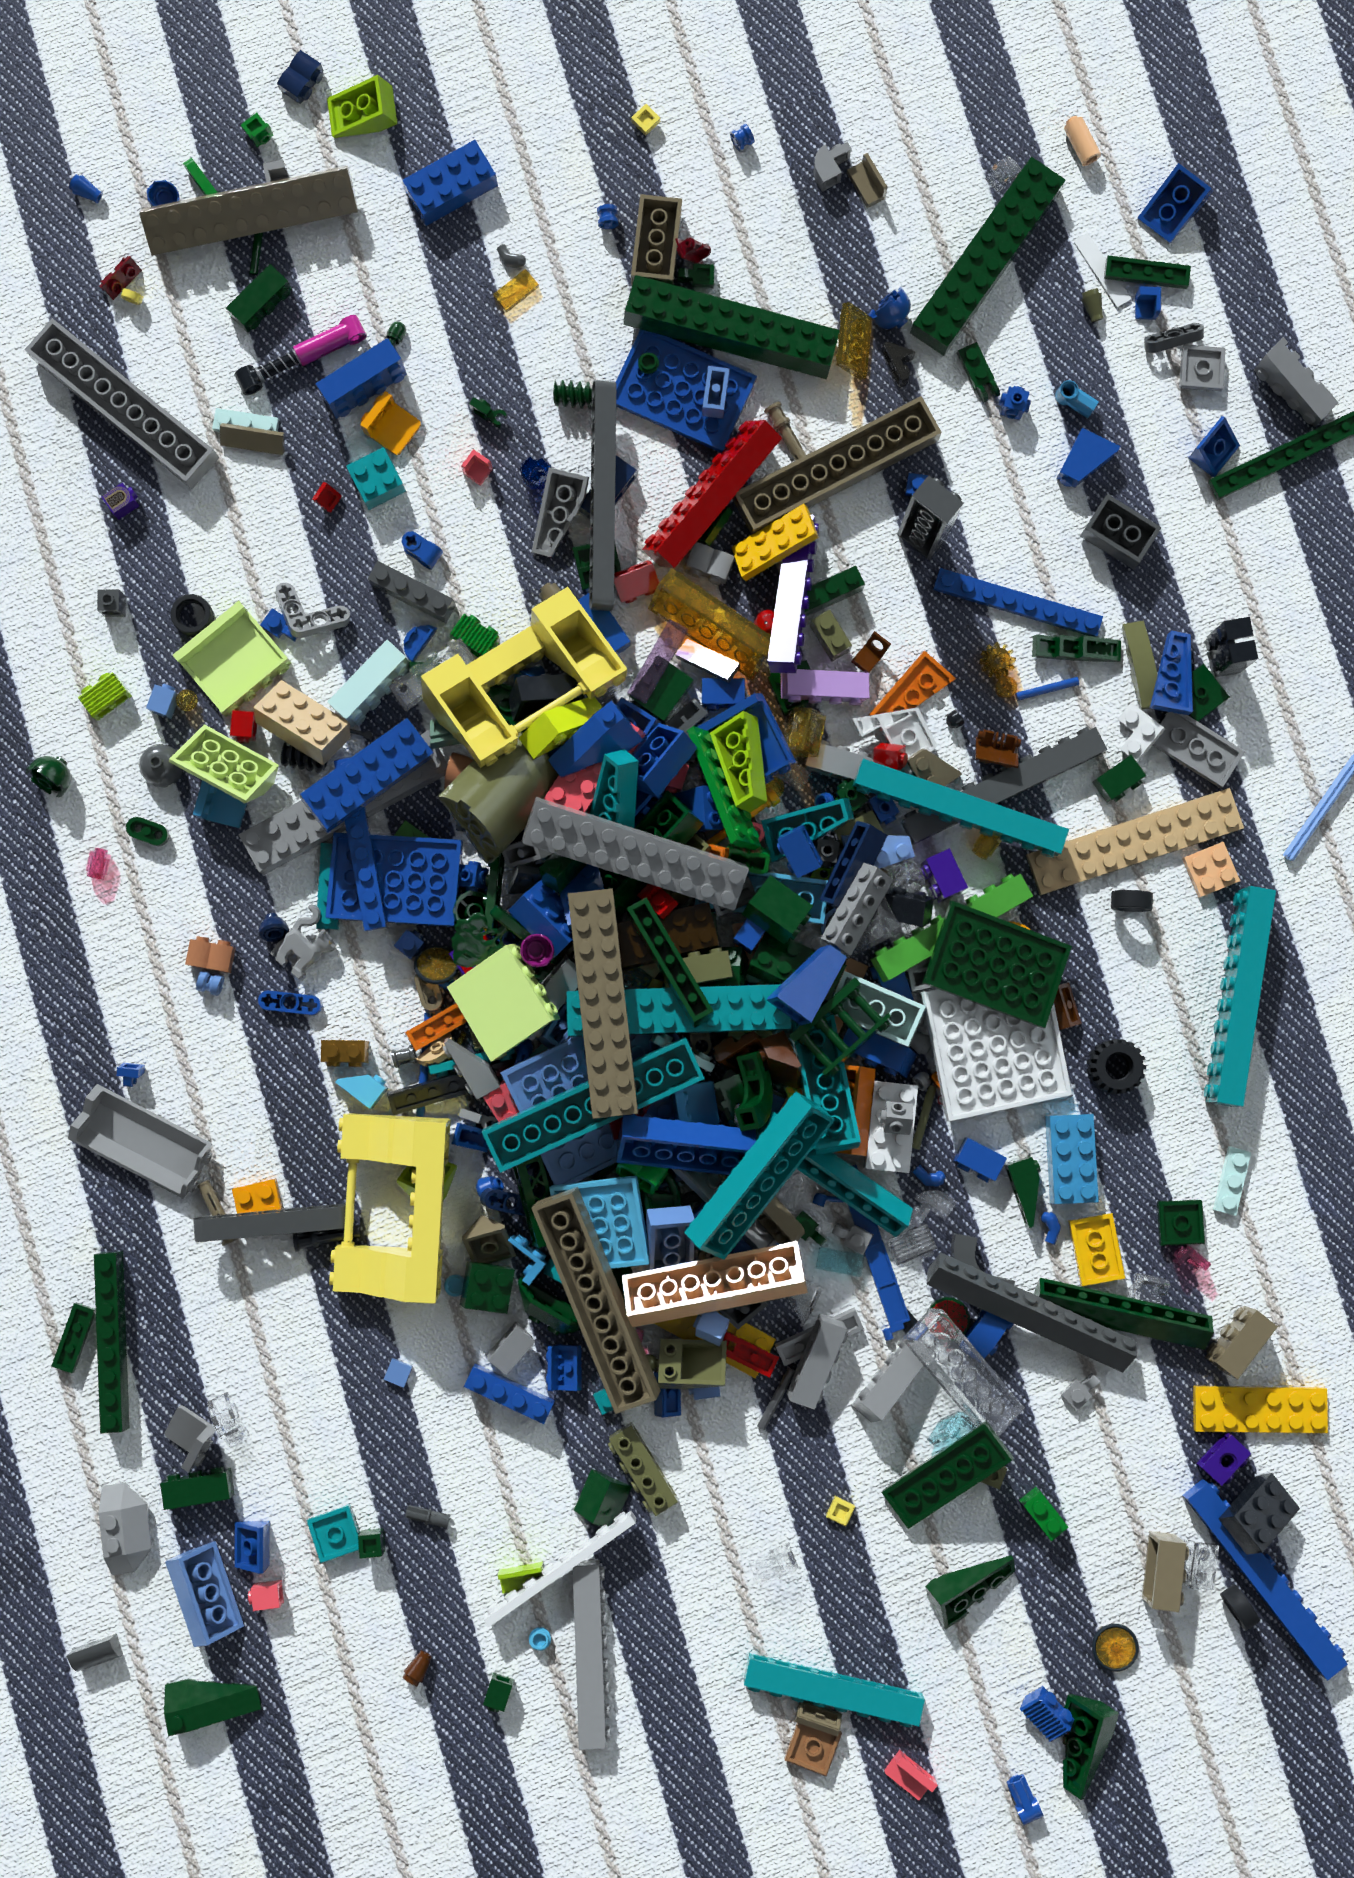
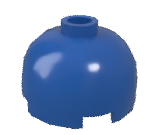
M899 287L897 292L893 290L879 302V309L876 312L872 309L868 315L876 325L883 329H892L895 326L899 329L908 321L906 317L911 310L910 299L902 287Z

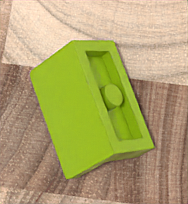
M543 1562L500 1569L497 1576L501 1582L502 1594L509 1593L514 1589L518 1591L524 1587L522 1584L532 1576L536 1578L541 1575L544 1568Z

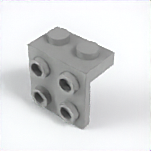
M180 1405L176 1409L164 1434L168 1439L189 1452L181 1467L189 1472L194 1465L198 1467L204 1460V1452L206 1453L212 1445L213 1441L211 1439L217 1428L185 1406Z

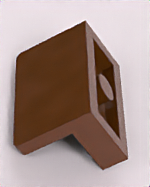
M1070 983L1059 985L1054 1000L1059 1030L1082 1024Z

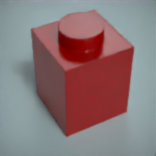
M880 743L873 750V762L900 771L908 761V754L905 753L906 746Z

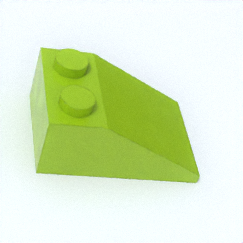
M379 75L327 98L333 138L381 132L397 125L393 87Z

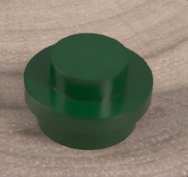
M644 353L638 360V367L644 374H653L658 370L659 360L653 353Z

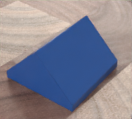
M1224 416L1217 421L1188 457V459L1212 477L1218 474L1240 447Z
M270 1521L235 1522V1567L258 1574L264 1573L270 1566Z

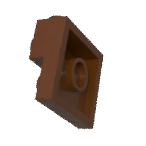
M754 1031L744 1034L740 1040H736L733 1036L726 1037L713 1047L715 1050L713 1055L719 1064L723 1063L727 1070L731 1069L738 1074L741 1071L736 1057L741 1054L757 1052L762 1037Z

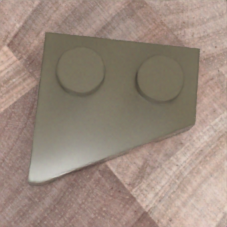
M924 748L910 756L907 761L914 776L942 786H946L962 775L959 770Z

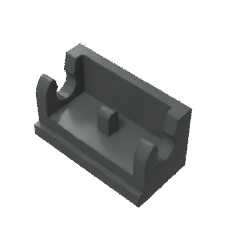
M694 698L664 725L687 733V730L691 727H698L708 718L709 713Z

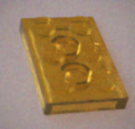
M842 303L836 365L859 380L867 379L872 319L852 303Z

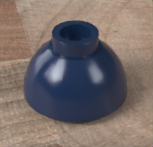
M276 913L267 914L259 927V937L268 942L280 941L289 932L287 923L278 917Z

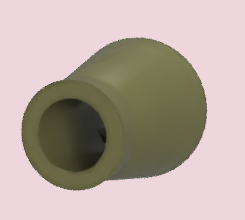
M1098 288L1082 293L1083 298L1081 301L1090 316L1091 322L1104 319L1102 293H1099Z

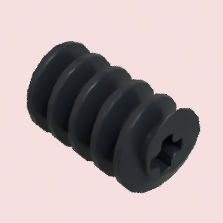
M284 741L280 757L282 766L286 767L289 764L291 768H296L298 765L300 770L306 767L307 771L310 772L315 768L316 773L325 770L327 762L322 765L292 745L287 746V742Z

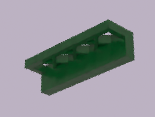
M538 1155L512 1168L532 1245L541 1248L547 1245L531 1208L536 1203L535 1199L539 1201L551 1195L542 1157ZM537 1162L539 1170L535 1177L528 1174L527 1164ZM536 1182L542 1184L544 1188L540 1198L533 1195L532 1189Z

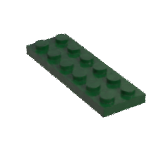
M985 1421L884 1488L881 1493L909 1529L1010 1463L1014 1457L988 1422Z

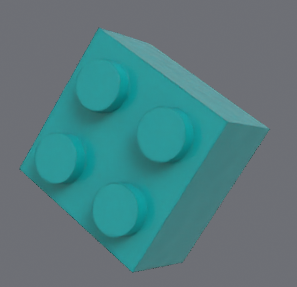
M384 447L346 465L368 510L406 492Z

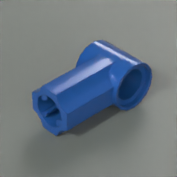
M1017 1774L1011 1777L1006 1783L1016 1803L1015 1808L1023 1826L1044 1817L1036 1797H1033L1024 1774Z

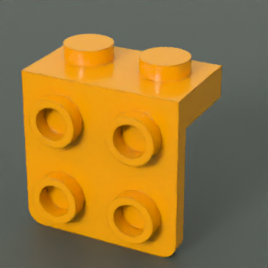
M385 391L382 396L379 395L375 399L370 412H366L363 415L360 426L364 434L394 455H400L421 427V422L394 402L392 395Z

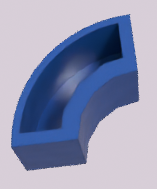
M981 1310L977 1319L967 1330L961 1346L983 1361L988 1354L992 1356L999 1346L997 1344L1006 1329L1010 1330L1014 1323Z

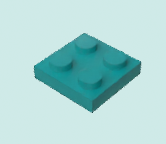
M350 1504L307 1519L320 1563L359 1550V1530Z

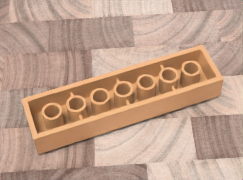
M797 1241L729 1254L725 1260L714 1257L622 1276L626 1312L632 1327L808 1293Z

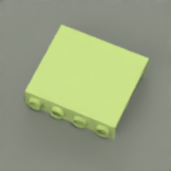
M240 601L236 602L173 654L174 658L185 668L225 717L228 715L232 716V710L238 711L240 709L239 706L245 701H251L256 696L257 691L268 687L273 682L272 679L278 674H284L291 664V661Z
M516 944L505 945L447 986V989L491 1062L503 1058L507 1055L508 1051L552 1021L560 1019L556 1006L550 1002L546 995V989L536 979L534 969L523 961L520 947Z

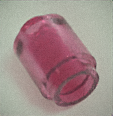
M95 847L94 851L89 852L85 870L87 871V877L104 880L105 875L108 874L112 856L107 854L108 850Z

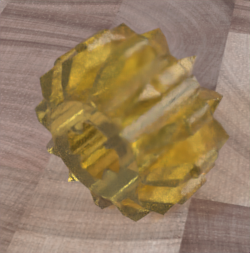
M995 642L994 647L989 644L986 647L987 651L981 652L983 658L979 660V664L985 665L981 669L982 672L990 671L988 677L991 678L994 673L996 679H1000L1001 675L1007 677L1009 675L1008 670L1013 671L1015 668L1012 663L1016 661V657L1010 656L1014 652L1013 649L1005 650L1007 644L1000 648L999 642ZM996 657L1001 659L999 664L995 663Z

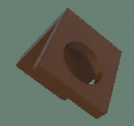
M874 631L864 647L852 659L851 663L864 673H870L882 659L891 643ZM873 640L880 641L883 649L876 648Z

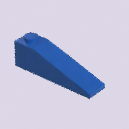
M610 701L575 732L548 761L562 778L586 769L588 766L602 763L604 754L623 749L629 752L643 739L620 708L613 701Z

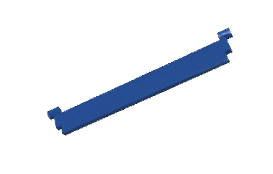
M856 1164L851 1165V1166H853L854 1168H856V1169L858 1170ZM847 1204L854 1225L874 1234L864 1255L890 1326L882 1330L885 1340L888 1341L894 1338L893 1332L904 1329L903 1323L911 1319L878 1225Z

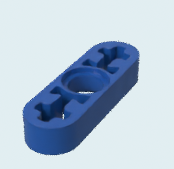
M267 990L258 997L260 1007L265 1010L305 1015H316L322 1010V1001L313 995ZM269 994H271L272 999L279 1000V995H282L280 1008H277L279 1005L277 1003H270L267 1007L264 998H268ZM288 997H294L296 1000V1006L292 1009L285 1007L284 1003ZM302 997V1002L310 1003L311 999H314L317 1008H313L310 1011L309 1007L301 1006L300 998Z

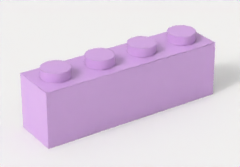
M797 669L796 673H781V699H788V702L792 703L809 700V703L814 704L829 701V704L849 702V705H861L862 702L869 699V673Z

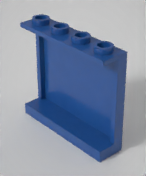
M754 693L699 725L698 728L712 732L743 711L758 717L765 784L774 780L772 776L777 773L782 775L791 770L790 766L797 762L763 694Z

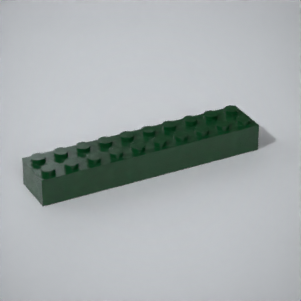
M1031 157L915 319L910 334L945 356L1058 197L1066 179Z
M635 275L625 308L623 324L826 380L840 330L638 275Z

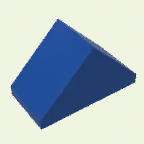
M457 1123L452 1145L483 1152L488 1150V1145L482 1134L483 1128Z

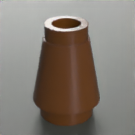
M420 1650L419 1654L405 1668L402 1678L418 1687L419 1683H422L432 1656Z

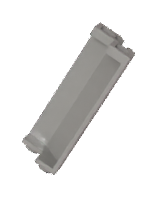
M99 1084L85 1097L83 1111L70 1125L68 1135L69 1140L184 1199L188 1192L192 1193L198 1184L196 1180L204 1165L209 1163L213 1155L210 1153L213 1143Z

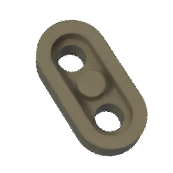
M428 968L420 969L423 976H429L430 979L437 980V976L432 970ZM415 974L414 981L421 1005L429 1011L438 1010L443 1003L439 984H425ZM431 996L436 998L434 1004H430L428 1001Z

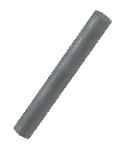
M788 1367L757 1425L760 1429H766L795 1374V1370Z

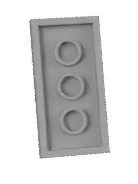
M1167 712L1160 725L1166 729L1152 745L1219 788L1225 785L1245 753L1244 750L1190 716Z

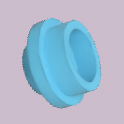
M457 1274L449 1276L444 1283L447 1294L453 1297L460 1296L464 1278Z
M537 1627L531 1631L529 1644L533 1649L541 1651L550 1645L551 1635L546 1628Z

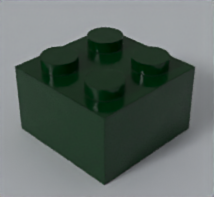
M467 1261L460 1305L465 1309L508 1314L515 1270L507 1266Z

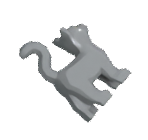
M313 904L308 906L312 916L300 917L296 920L291 930L285 935V938L278 942L270 953L283 966L288 963L289 955L293 954L296 956L298 961L291 973L301 980L306 978V969L316 963L324 952H332L336 948L333 938L329 935L330 930L322 929L314 943L301 932L302 926H312L318 923L321 918L319 908Z

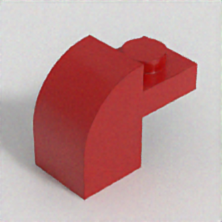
M649 883L636 895L640 901L647 898L653 910L661 919H664L678 905L675 899L661 887Z

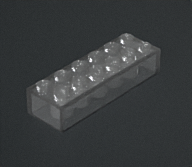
M930 1308L902 1338L904 1343L975 1427L987 1421L999 1437L1025 1409L943 1309Z

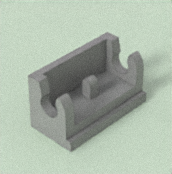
M515 1321L487 1354V1359L507 1376L535 1343V1340Z

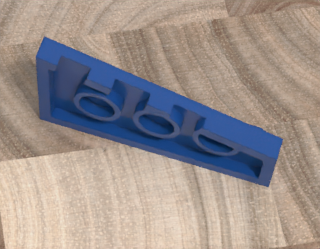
M1170 631L1167 634L1150 705L1151 709L1189 715L1193 712L1191 634Z

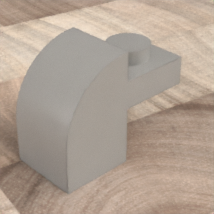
M848 142L842 145L837 144L830 151L826 145H823L816 153L813 175L822 192L840 183L842 172L838 165L850 159L852 150Z

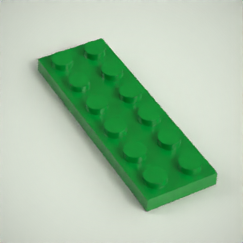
M695 726L691 727L687 732L697 747L695 753L730 844L756 850L761 844L758 839L759 834L751 821V813L735 806L710 732Z

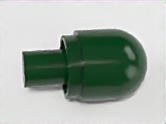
M399 321L391 324L386 337L393 347L395 344L402 342L406 334V326Z

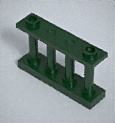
M855 977L819 1008L812 1023L800 1025L789 1035V1040L795 1046L798 1043L804 1044L826 1068L822 1072L824 1078L829 1075L831 1078L841 1070L839 1066L875 1033L878 1031L882 1033L891 1025L889 1023L891 1020L889 1013L882 1018L859 994L861 983ZM848 998L854 1000L875 1023L866 1033L843 1009L844 1006L842 1004ZM832 1013L834 1015L837 1014L859 1038L851 1047H848L827 1024L826 1018ZM815 1028L817 1030L820 1029L842 1052V1055L834 1062L810 1038L811 1035L809 1033Z

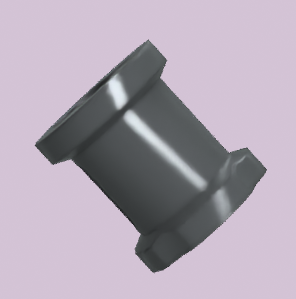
M412 1045L400 1050L391 1049L395 1068L413 1062V1064L417 1063L416 1053Z

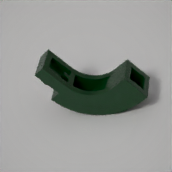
M759 1051L741 1054L736 1057L744 1083L743 1102L734 1110L740 1131L761 1128L768 1121L772 1109L773 1090L769 1069H764Z

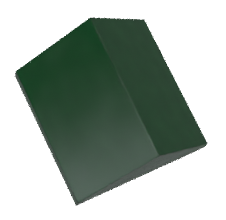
M591 1468L574 1511L592 1524L610 1526L615 1522L614 1518L621 1513L632 1486Z

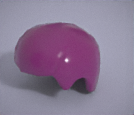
M533 934L527 936L521 943L520 954L523 961L529 966L543 967L553 959L554 946L547 936Z

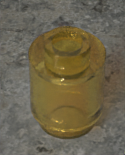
M980 834L973 844L972 852L981 859L987 860L1001 843L1000 837L996 835L989 837Z

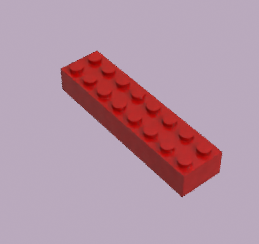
M766 420L745 421L738 429L740 432L727 441L725 450L713 458L711 467L699 475V481L696 485L691 486L686 491V497L674 505L671 510L672 514L660 522L657 532L646 539V545L642 550L659 567L675 568L780 442L782 437Z

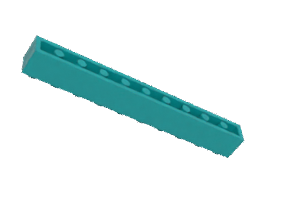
M864 758L860 762L852 785L860 793L868 795L870 792L876 794L880 800L889 802L891 799L897 801V805L910 809V806L919 809L918 812L930 816L931 813L938 815V819L944 822L951 823V821L960 823V827L969 830L973 827L980 830L979 833L989 837H992V835L999 836L1003 842L1009 844L1016 842L1021 844V848L1033 851V849L1040 850L1042 855L1054 858V856L1062 853L1069 832L1068 828Z

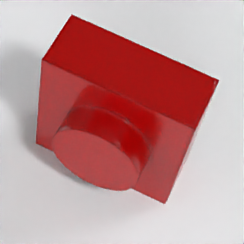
M323 482L312 500L326 512L331 513L342 495L328 483Z

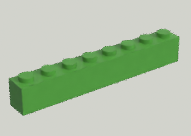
M1011 873L1000 879L1002 882L1000 885L995 886V884H992L983 889L984 894L978 897L975 894L965 900L967 904L965 905L999 917L1033 897V894L1021 874L1013 876ZM938 915L931 919V925L925 928L917 927L912 930V936L908 938L902 936L893 941V947L887 949L885 946L874 952L876 956L870 960L883 982L891 980L932 956L944 917L942 918L941 915Z

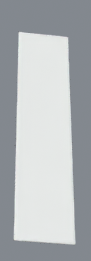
M1087 232L1074 240V243L1115 305L1119 307L1131 300L1132 298L1120 281L1104 279L1106 259Z

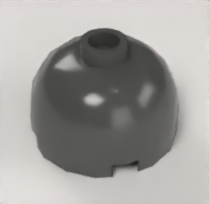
M163 744L152 745L144 750L139 760L140 773L144 779L155 787L161 788L178 782L183 775V769L169 762V759L177 750Z

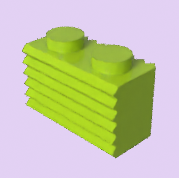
M113 672L101 675L98 683L94 686L89 685L85 687L78 697L86 710L97 721L132 697L119 677Z

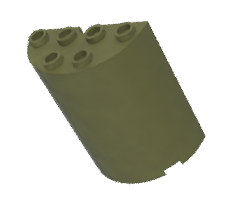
M521 732L518 733V743L513 752L507 755L505 753L502 754L494 764L490 766L485 765L482 768L473 760L438 796L457 824L467 831V838L486 864L494 862L526 828L535 798L544 799L559 776L548 761L550 758L548 752L533 759L519 740V737L522 735Z

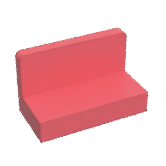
M901 1750L897 1752L884 1770L887 1776L917 1800H920L927 1790L933 1792L938 1786L931 1774Z

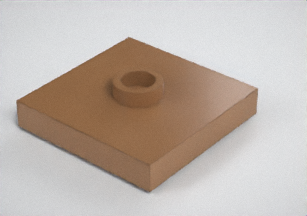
M797 1723L784 1760L827 1777L842 1732L840 1731L837 1737Z

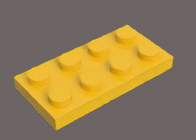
M802 504L734 545L732 550L741 577L747 581L819 537L807 506Z

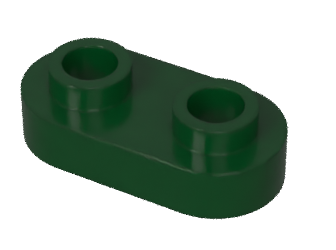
M133 817L126 824L128 835L154 846H163L169 840V831L161 824L141 817ZM138 825L142 826V830L140 832H136V827ZM158 832L162 833V837L160 839H156V834Z

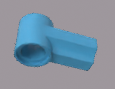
M1072 380L1064 381L1055 393V399L1059 404L1068 405L1087 419L1099 402L1080 390L1078 385ZM1063 389L1068 390L1071 396H1066L1063 393Z

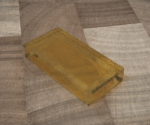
M524 269L496 291L493 297L507 313L539 288V284Z

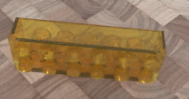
M673 568L658 583L648 609L698 644L740 664L738 671L753 681L768 661L771 635Z

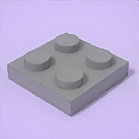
M1183 345L1181 348L1179 388L1221 392L1224 384L1226 348Z

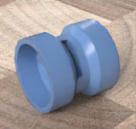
M202 970L197 979L196 990L201 992L209 991L210 994L219 996L225 977L219 974L211 975L209 971Z

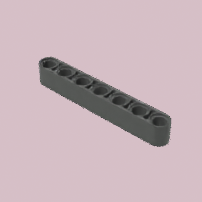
M346 1204L197 1217L193 1219L195 1242L342 1229L345 1225Z

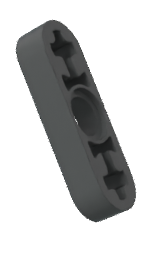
M1192 323L1149 335L1144 338V349L1146 352L1156 353L1199 341L1204 338V325Z

